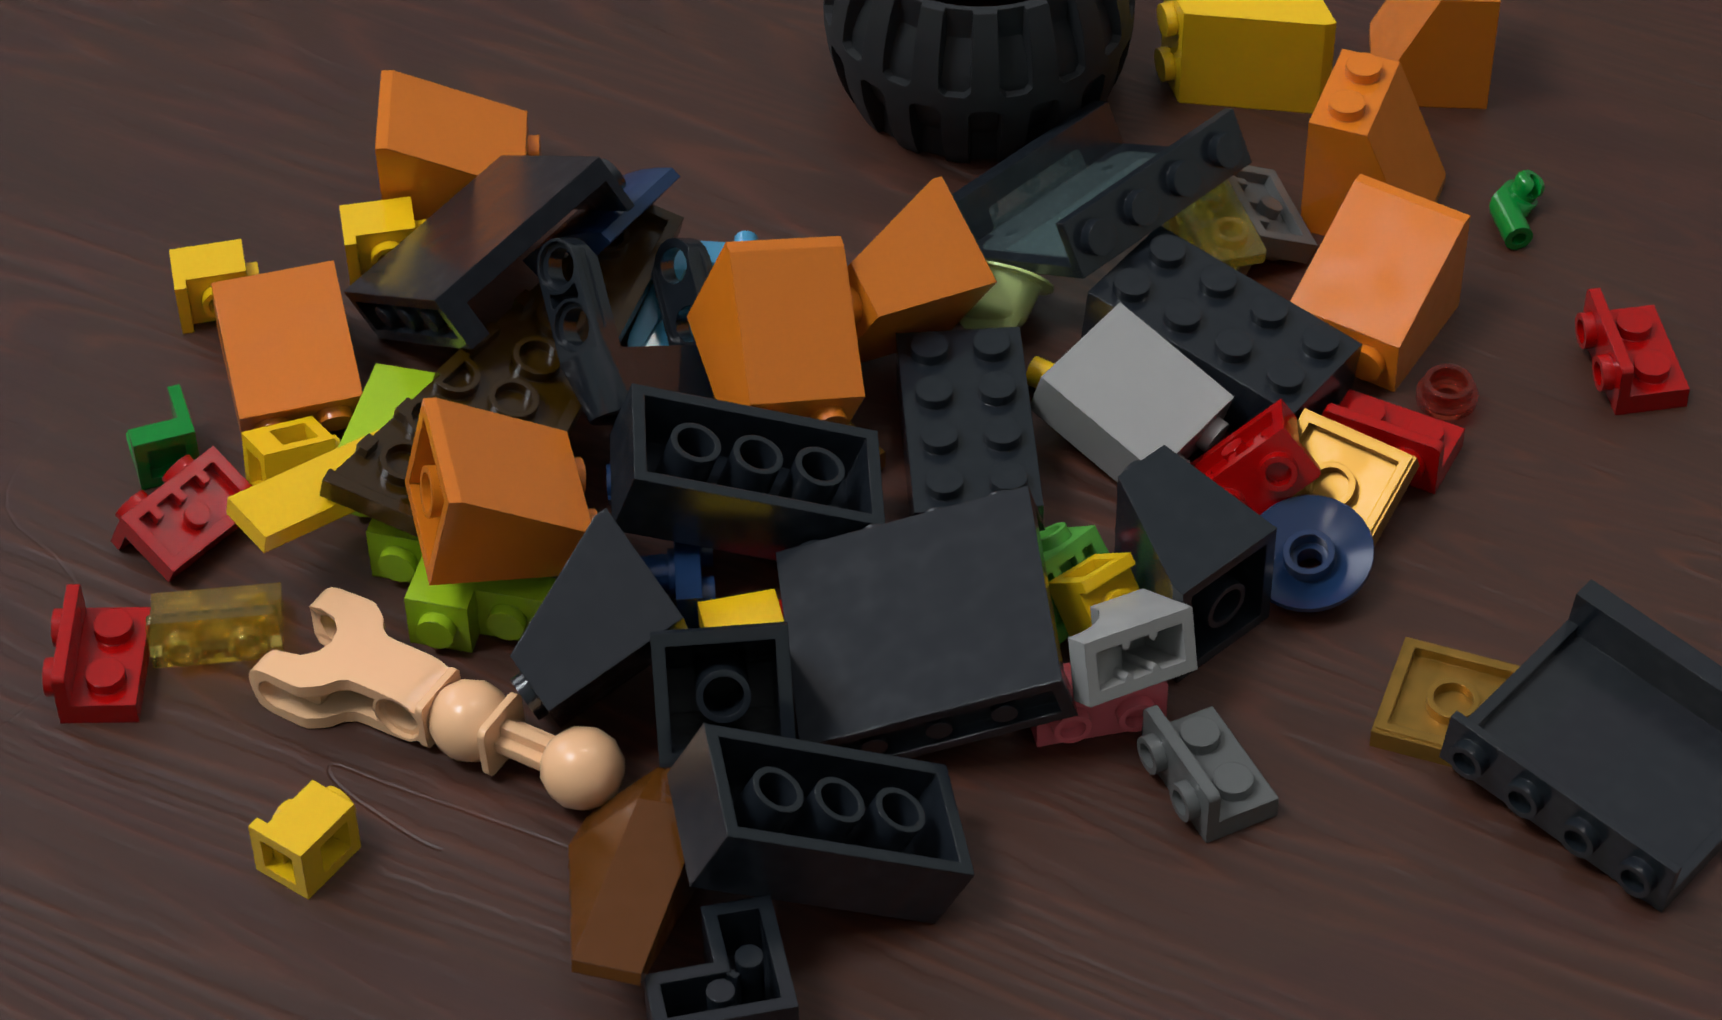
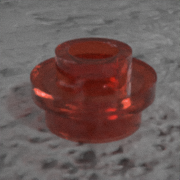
M1439 364L1430 368L1419 381L1416 388V402L1419 408L1425 414L1439 420L1454 421L1463 419L1473 413L1478 404L1479 392L1472 375L1465 368L1458 365Z

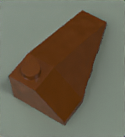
M655 768L608 800L604 805L589 813L568 845L571 972L641 986L697 889L689 886L667 773L671 768Z

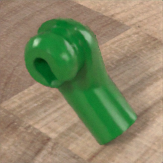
M1531 170L1519 171L1514 180L1510 179L1502 185L1489 203L1490 214L1506 247L1512 250L1522 249L1532 241L1533 232L1526 217L1537 206V198L1545 190L1542 178Z

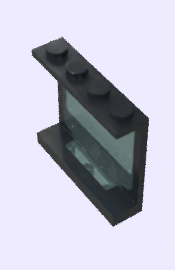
M1092 101L1081 108L1079 112L1066 118L953 193L952 196L986 261L1012 265L1035 274L1084 279L1251 164L1252 160L1233 108L1223 109L1172 145L1159 146L1123 143L1108 101Z

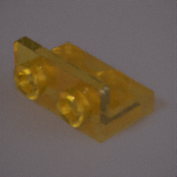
M1226 180L1164 223V228L1234 269L1265 261L1267 250L1229 180Z
M281 582L151 593V615L146 617L145 630L153 668L254 661L261 659L271 650L285 652L284 598Z

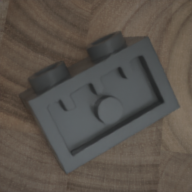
M1248 165L1191 204L1193 212L1220 261L1244 275L1248 273L1257 256L1271 261L1282 259L1307 264L1318 247L1273 169Z
M1158 705L1143 710L1142 736L1137 739V750L1141 762L1149 774L1159 775L1169 790L1172 805L1179 818L1184 822L1191 821L1205 843L1277 816L1278 796L1213 706L1172 722L1168 721Z

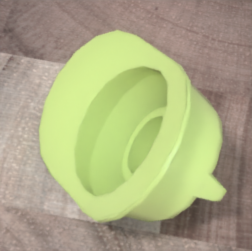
M986 261L997 283L959 323L965 329L1023 326L1039 295L1053 293L1054 285L1033 272L1012 265Z

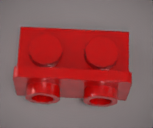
M1601 288L1587 289L1584 311L1577 313L1575 318L1576 338L1581 349H1588L1592 358V373L1596 389L1599 392H1606L1614 414L1623 415L1686 407L1690 387L1654 304L1609 310Z
M1351 389L1347 391L1339 405L1329 403L1322 413V416L1417 457L1420 466L1409 485L1433 494L1438 490L1463 447L1465 428Z
M1279 399L1191 462V465L1259 515L1274 504L1292 497L1319 478L1321 474L1319 464L1299 442L1296 415L1282 399Z
M214 446L195 460L190 454L179 459L162 477L164 482L162 486L150 495L144 490L138 491L115 514L119 522L110 542L119 551L131 543L168 582L239 527L226 514L227 497L252 487V485Z
M67 584L63 608H54L51 617V637L53 646L56 647L54 657H46L44 659L42 670L44 695L46 697H54L60 723L140 722L155 625L151 607L86 608L81 584Z

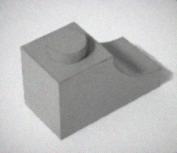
M1144 588L1090 606L1092 626L1083 632L1068 637L1074 701L1090 708L1198 669L1192 606Z

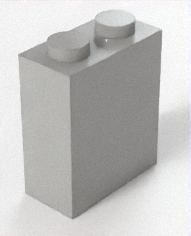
M1119 302L1041 376L1030 406L1036 415L1118 482V476L1121 475L1130 463L1135 460L1144 459L1163 445H1166L1187 462H1189L1187 459L1198 448L1205 453L1217 445L1229 429L1230 425L1224 420V417L1234 396Z

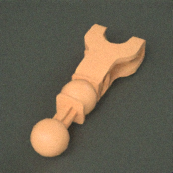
M330 587L325 589L309 606L314 633L319 643L325 647L317 652L303 655L271 650L249 672V681L259 703L272 713L307 729L327 728L343 722L357 721L409 742L419 741L421 745L427 748H431L436 743L442 752L454 760L481 762L482 771L491 776L495 775L510 758L540 771V779L549 796L568 809L593 810L598 808L618 793L623 782L625 758L616 740L597 727L573 726L557 735H553L527 724L521 695L510 692L505 697L501 690L485 680L461 679L458 669L448 667L434 656L388 636L385 632L384 618L376 603L340 588Z

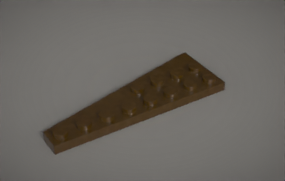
M653 204L598 255L620 342L653 283L651 273L658 248L665 240L678 238L684 217ZM570 255L566 258L563 257L562 273L565 280L569 282L574 269L573 259ZM540 283L531 291L525 289L514 299L513 307L496 323L490 321L485 326L490 333L472 350L459 349L436 371L435 379L412 400L407 397L396 407L393 418L374 435L368 433L356 445L355 453L335 471L330 468L322 480L319 496L418 537L406 490L405 477L423 398L436 397L567 431L569 437L583 409L560 366ZM584 311L580 313L577 321L578 335L583 342L586 340L589 332V322Z

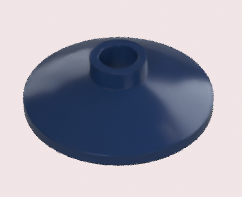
M1302 495L1282 500L1261 514L1263 518L1277 527L1271 602L1273 604L1297 612L1325 611L1350 600L1367 582L1374 563L1372 534L1363 518L1345 503L1326 496ZM1310 558L1322 563L1320 566L1310 569L1299 567L1302 561Z

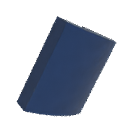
M662 167L642 169L623 175L626 181V187L623 190L635 205L629 212L577 210L522 261L538 276V254L542 246L549 239L577 238L583 240L598 256L681 176L673 168Z

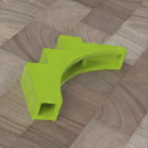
M376 363L338 447L381 429L393 418L396 407L407 397L412 400L435 379V372ZM357 511L351 513L359 517H369ZM373 518L366 530L372 576L388 578L397 582H411L404 597L409 639L412 643L423 644L437 649L447 648L472 653L480 634L495 636L504 640H520L556 581V578L541 577L429 585L418 537Z

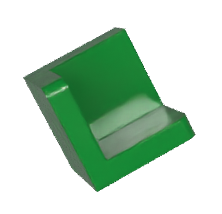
M180 384L167 387L173 419L129 429L126 432L127 444L141 490L162 486L164 484L162 481L164 474L185 455L190 454L194 460L200 456L195 430Z

